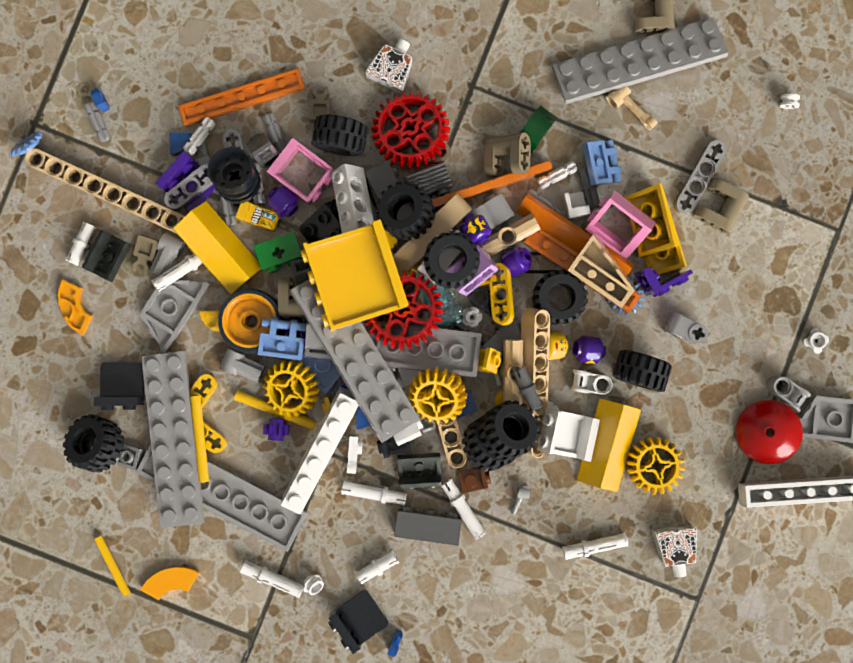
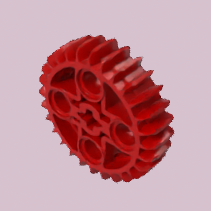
M412 90L409 96H406L404 91H402V97L400 98L396 94H394L393 101L387 98V106L380 104L382 112L376 110L375 113L378 118H373L372 120L375 125L371 127L374 133L372 138L376 141L374 143L376 149L380 148L379 154H385L384 158L386 161L392 158V165L395 166L399 161L400 168H403L404 164L407 163L409 169L412 168V164H416L419 169L420 162L423 161L427 166L428 158L434 162V154L441 156L439 148L446 149V144L443 141H449V136L447 135L450 133V128L448 127L449 119L446 118V111H442V105L436 106L437 101L435 98L429 101V94L422 98L421 91L418 92L417 96H414ZM407 106H418L420 108L411 113ZM397 111L403 112L399 117L393 116ZM426 114L433 116L430 120L423 119V116ZM389 119L394 127L384 134L385 123ZM437 125V136L435 141H433L428 132ZM393 139L399 141L397 145H389V142ZM422 142H426L429 144V146L425 149H420L418 147L419 144ZM411 146L416 154H402L401 152Z
M404 269L402 276L399 274L403 289L408 285L415 286L414 292L410 294L405 293L409 304L406 307L408 311H404L401 314L399 310H396L392 313L381 315L389 318L386 331L380 326L377 317L371 318L370 321L365 323L367 327L373 326L369 331L371 335L378 333L375 337L377 341L384 338L382 341L384 346L391 342L390 348L394 349L396 344H398L401 351L404 345H407L408 349L411 350L412 343H415L419 348V341L421 339L424 343H427V335L433 338L434 335L431 330H439L435 323H442L443 320L438 315L444 314L443 309L438 308L443 306V301H436L441 297L439 292L434 293L437 290L436 285L429 287L431 280L427 279L423 282L424 275L420 274L416 278L415 271H412L411 276H408L406 269ZM421 289L428 296L431 306L418 302ZM423 311H428L430 313L429 318L424 321L420 320L419 314ZM411 324L424 327L418 333L408 336ZM396 326H401L403 328L402 333L398 336L392 335V329Z

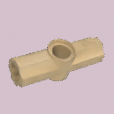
M533 213L491 235L490 239L480 245V247L485 249L489 256L492 257L536 233L541 228ZM506 231L514 233V239L510 243H506L503 240V234Z
M522 339L503 340V364L500 368V374L503 378V403L511 400V402L519 401V404H522V394L519 391L521 388L515 375L510 377V370L513 367L517 369L523 366Z

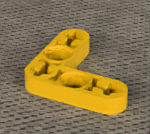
M495 263L504 273L499 278L496 276L499 270L496 271L477 288L490 286L492 318L496 323L507 326L514 319L511 272L504 264ZM500 289H505V298L498 300L497 292ZM503 311L507 313V316H504V320L499 318Z
M204 374L198 378L190 389L191 396H201L202 408L218 386L217 379L211 374ZM210 378V384L212 385V387L205 388L203 393L207 395L204 397V395L196 391V389L198 388L199 390H202V388L205 385L202 381L208 380ZM203 421L205 439L211 431L213 434L210 437L214 440L220 438V444L222 445L221 448H213L214 443L208 439L205 442L206 449L212 453L223 451L227 446L226 437Z

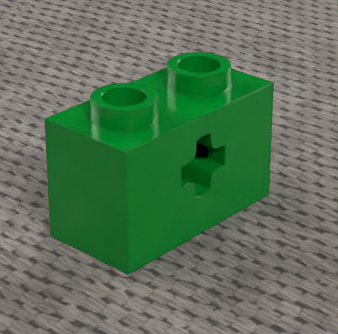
M295 232L254 245L261 269L264 272L268 271L269 274L281 270L280 266L288 264L290 267L291 261L302 258V249ZM278 249L285 252L282 254L281 259L275 256L276 254H278Z

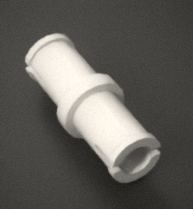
M85 222L82 223L76 239L73 238L72 240L73 245L65 259L66 261L77 266L79 265L85 249H88L90 246L88 243L96 227Z
M392 550L380 559H374L371 561V564L356 571V576L360 583L363 584L376 575H382L383 571L391 566L398 564L399 559Z

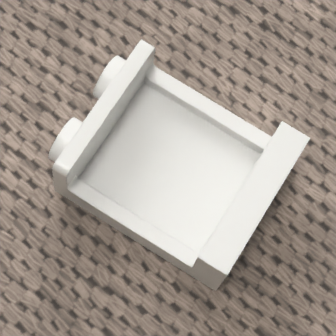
M546 408L537 450L548 454L568 456L591 462L600 419Z

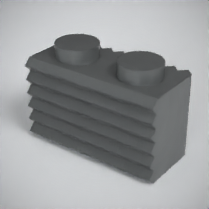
M444 161L404 175L405 181L417 184L428 196L435 194L438 197L448 194L450 192L449 189L452 188V182Z

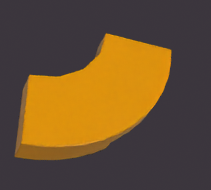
M61 279L58 288V305L60 306L63 318L74 331L85 335L93 316L82 305L81 295L83 288Z
M184 566L167 568L151 576L140 590L157 600H160L165 593L171 590L181 589L188 592L200 571Z

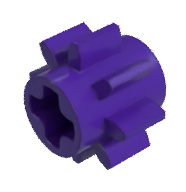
M269 418V424H263V434L268 435V440L284 441V435H289L290 425H285V419Z

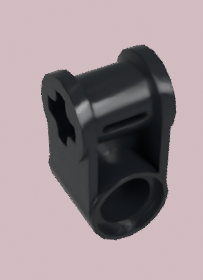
M482 287L476 288L469 295L470 303L492 317L490 291ZM480 291L485 295L483 303H477L474 300L476 292ZM497 295L498 300L504 299V297Z

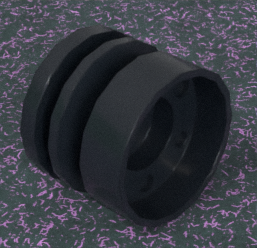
M227 147L219 150L212 156L208 164V175L216 190L225 201L233 204H242L250 201L257 195L261 187V177L251 157L244 150L237 147Z

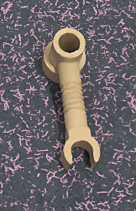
M628 86L611 91L605 97L607 103L614 109H618L622 104L627 106L640 119V122L648 131L658 123L652 116L639 108L628 96L631 93Z

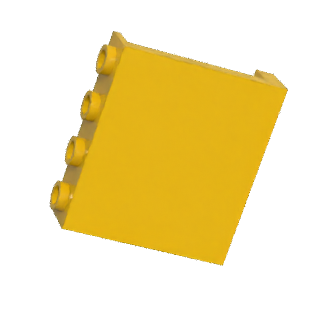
M381 219L372 222V225L310 244L303 243L304 250H301V255L304 263L309 262L311 271L307 272L311 285L316 284L318 292L314 293L318 306L322 305L325 312L321 314L324 326H329L331 331L387 314L409 305Z

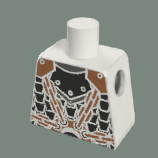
M399 39L395 48L384 45L366 70V77L402 94L412 66V57L406 54L410 44L405 40Z
M693 525L652 530L661 563L666 567L672 566L674 577L687 576L685 564L696 563L697 528Z

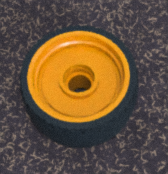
M245 289L232 294L226 299L219 312L218 326L223 339L232 348L243 353H258L260 333L269 334L270 332L269 327H262V319L277 317L278 320H284V318H281L278 312V302L271 295L261 290ZM251 316H255L258 322L255 327L251 328L248 325V319ZM277 329L276 335L281 336L283 329Z

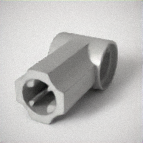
M164 233L159 240L158 253L149 271L160 276L172 268L176 259L182 255L186 243L181 239Z
M227 348L219 368L258 383L264 373L265 366L246 358L245 355Z

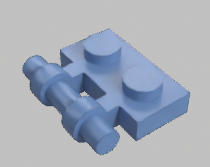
M604 140L582 144L591 186L622 182L620 175L622 170L621 166H618L616 156L618 151L614 147L613 140L606 142Z
M272 317L271 319L263 318L262 327H269L270 332L269 334L260 333L258 355L302 360L304 338H296L297 331L305 332L306 323H299L298 320L293 319L291 321L278 320L277 317ZM277 329L290 330L289 337L276 335Z

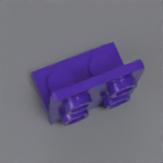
M184 151L155 183L161 189L168 192L198 169L200 165ZM206 170L204 171L206 175L203 178H200L199 176L196 177L202 185L205 184L202 180L205 177L209 178L208 172ZM194 181L189 182L186 185L187 192H195L198 187L197 183ZM211 185L184 206V208L190 212L209 198L216 190V187ZM182 189L179 190V192L182 193L180 196H178V197H175L174 195L172 196V198H174L177 202H178V198H180L182 195L185 197V199L188 197V196L182 191Z
M651 267L642 269L634 275L641 288L644 289V294L656 297L670 291L669 286H679L689 280L688 276L693 274L691 269L680 272L662 283H659L661 279L655 269L652 270Z

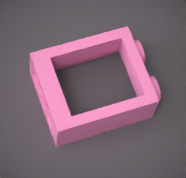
M292 138L267 170V173L280 184L290 189L308 205H311L312 202L316 203L322 196L321 190L324 186H329L332 183L331 172L334 171V168ZM298 151L325 171V174L308 196L280 176Z
M614 191L610 197L606 194L599 203L601 208L598 212L593 210L586 219L589 223L585 230L592 235L595 232L602 243L627 259L651 232L656 222ZM611 204L641 225L627 243L598 222Z

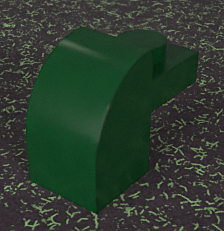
M541 105L520 132L527 133L530 138V156L558 118Z

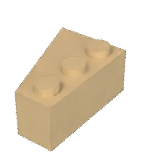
M594 232L568 271L622 308L635 291V286Z

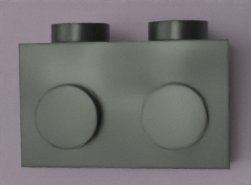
M100 230L82 264V268L107 281L113 282L131 244Z
M440 453L397 455L399 488L413 489L416 487L434 488L442 486Z

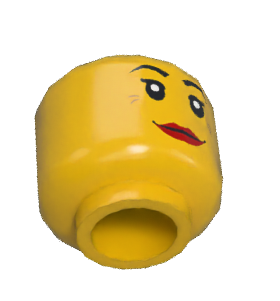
M550 332L549 360L561 359L567 353L568 341L561 332Z

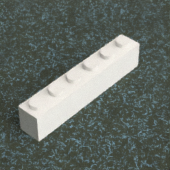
M340 386L282 495L281 506L298 514H301L359 406L350 390Z
M853 475L738 483L739 505L749 508L853 501Z

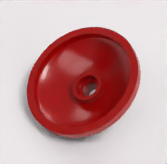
M762 400L751 404L741 413L736 424V439L741 450L749 458L759 463L778 464L784 462L796 453L802 442L803 429L799 417L789 406L779 401ZM768 428H772L774 430L773 436L769 437L766 435V430Z

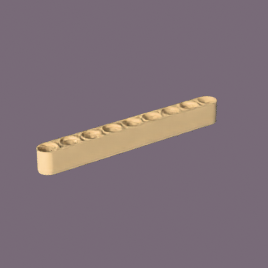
M31 149L26 153L25 161L30 167L177 234L173 229L175 226H169L170 218L177 217L178 224L185 217L39 149ZM38 156H41V162L38 165H36L35 159ZM60 164L61 170L55 174L54 168ZM80 173L79 181L74 182V175ZM95 182H99V183H100L99 189L96 190V191H93V190H92L93 184H94ZM118 190L119 197L116 200H112V193ZM134 199H138V206L135 209H131V202ZM157 208L158 214L156 217L151 218L149 214L151 209Z
M408 285V286H406L405 289H404V292L406 293V290H407L408 288H410V287H414V288H415V286H413V285ZM420 290L418 302L425 304ZM423 311L424 314L420 320L428 319L427 311ZM456 418L454 420L450 419L447 423L440 421L438 428L447 461L451 467L460 468L464 466L467 459L466 453L463 451L464 446ZM449 431L457 434V439L453 443L445 440V434ZM454 452L461 453L463 456L462 461L453 463L450 459L451 455Z

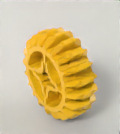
M293 359L289 362L287 360H283L281 363L277 362L273 365V368L271 367L268 370V374L264 377L266 383L263 384L262 388L267 391L264 392L263 396L269 397L266 404L272 403L274 405L272 410L278 408L279 415H283L284 412H286L287 417H291L293 414L295 417L300 416L301 413L306 414L309 409L315 406L314 402L319 398L316 394L320 392V389L315 387L319 384V381L313 379L316 373L310 374L308 372L310 366L303 368V362L296 364V361ZM284 373L292 375L289 379L280 378V375ZM300 398L303 399V401L299 403L291 402V399Z
M437 366L434 371L429 367L425 373L420 371L418 376L412 379V383L408 388V399L415 412L421 413L420 419L427 417L428 423L436 420L438 425L441 420L447 423L449 418L454 420L457 415L462 413L463 408L466 406L467 392H465V384H461V377L454 378L455 372L448 374L446 368L442 372L439 371ZM433 384L432 387H426V389H422L427 385Z
M647 437V444L640 440L641 448L636 445L633 446L636 454L630 452L628 456L633 458V461H626L627 465L633 467L627 470L629 474L634 473L630 480L632 482L637 481L635 484L637 488L643 486L642 491L645 493L650 489L652 495L656 494L657 488L660 494H664V487L668 491H672L670 484L678 486L679 483L675 479L676 477L682 479L683 475L679 474V470H685L684 466H679V463H683L685 459L677 458L682 453L681 450L674 451L676 444L672 443L669 445L668 439H664L661 443L660 437H656L655 441H653L652 437ZM655 448H661L666 451L670 459H660ZM649 451L648 460L640 465L642 456ZM654 461L662 463L659 467H657L658 470L649 468L652 467ZM671 467L669 475L662 480L664 478V470ZM641 472H651L656 483L647 482L641 475Z

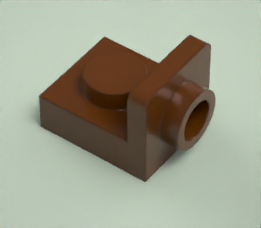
M480 467L458 472L462 493L482 489L488 490V484H491L489 471L480 470Z

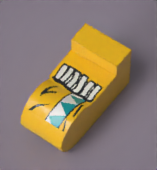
M250 202L240 204L236 215L239 221L273 232L280 218L276 213Z

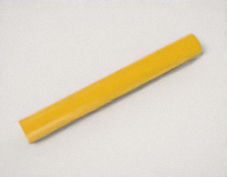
M237 390L234 396L236 401L312 431L316 426V420L303 415L295 417L293 414L291 417H287L286 412L283 415H279L278 408L272 410L274 406L272 403L266 404L267 401Z
M191 396L190 404L199 483L209 482L201 396Z

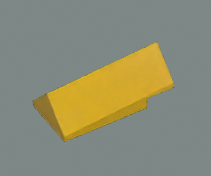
M662 183L625 196L626 200L656 222L651 232L637 247L639 258L644 257L646 267H651L652 270L655 269L659 276L679 272L687 267ZM630 218L633 234H635L641 225Z
M207 201L191 210L173 228L188 245L187 247L230 295L261 269L257 259Z
M599 398L594 418L600 419L592 459L591 462L581 460L576 481L618 492L640 416V409Z

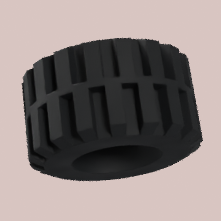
M331 114L319 115L315 119L311 144L320 150L337 155L360 156L364 154L369 129L362 122L352 118Z
M398 181L395 182L396 186L390 184L387 186L388 190L386 192L384 190L381 192L382 198L377 199L379 206L375 207V212L378 213L376 215L377 220L381 219L383 228L399 240L411 241V237L416 240L419 238V234L425 235L427 233L425 229L427 227L431 228L433 225L430 220L435 219V215L432 213L435 211V206L432 204L431 198L415 183L411 184L409 181H404L402 184ZM414 202L412 214L407 219L398 221L397 212L399 208L405 203Z
M454 231L440 233L438 237L435 236L426 248L424 255L426 273L438 286H443L447 289L465 286L474 278L478 271L480 253L477 250L476 243H473L469 236L466 237L463 233H454ZM456 248L464 254L465 264L459 272L448 273L440 267L439 255L444 249Z
M552 271L542 277L533 289V308L546 310L550 315V323L554 325L567 324L579 318L586 309L585 305L588 304V299H586L588 291L584 288L585 283L581 282L578 277L569 271ZM556 285L566 287L571 293V304L565 310H556L548 302V292Z
M620 350L612 376L617 380L641 388L664 392L673 366L656 357L631 350Z
M508 400L487 411L485 416L482 417L480 421L482 424L479 426V431H482V434L479 437L480 440L483 439L484 443L482 445L484 448L487 447L489 449L488 453L490 455L496 454L495 458L513 460L531 451L536 446V441L540 436L537 434L540 431V426L536 424L538 422L537 417L534 418L532 415L534 412L531 409H526L527 405L524 403L520 405L519 401L511 402V400ZM503 421L508 422L513 427L515 440L506 435L503 429Z
M88 414V416H81L80 420L76 419L74 425L69 426V431L64 436L66 440L63 442V447L65 448L63 453L64 456H67L66 460L72 463V466L94 473H101L103 470H109L110 465L114 466L117 463L116 459L117 457L120 458V451L124 448V444H122L124 436L120 435L122 430L116 423L97 415ZM96 438L95 445H94V447L91 449L92 443H93L94 439Z
M483 415L469 424L467 430L464 431L463 436L465 438L462 439V444L465 445V448H463L464 453L467 452L468 457L466 458L468 461H473V466H480V470L483 471L487 469L488 471H494L513 462L515 459L495 458L496 454L490 455L488 453L489 449L483 447L484 441L483 439L480 440L479 437L482 434V431H479V426L482 424L480 422L482 417L485 416ZM503 421V429L506 435L515 440L513 427L508 422Z

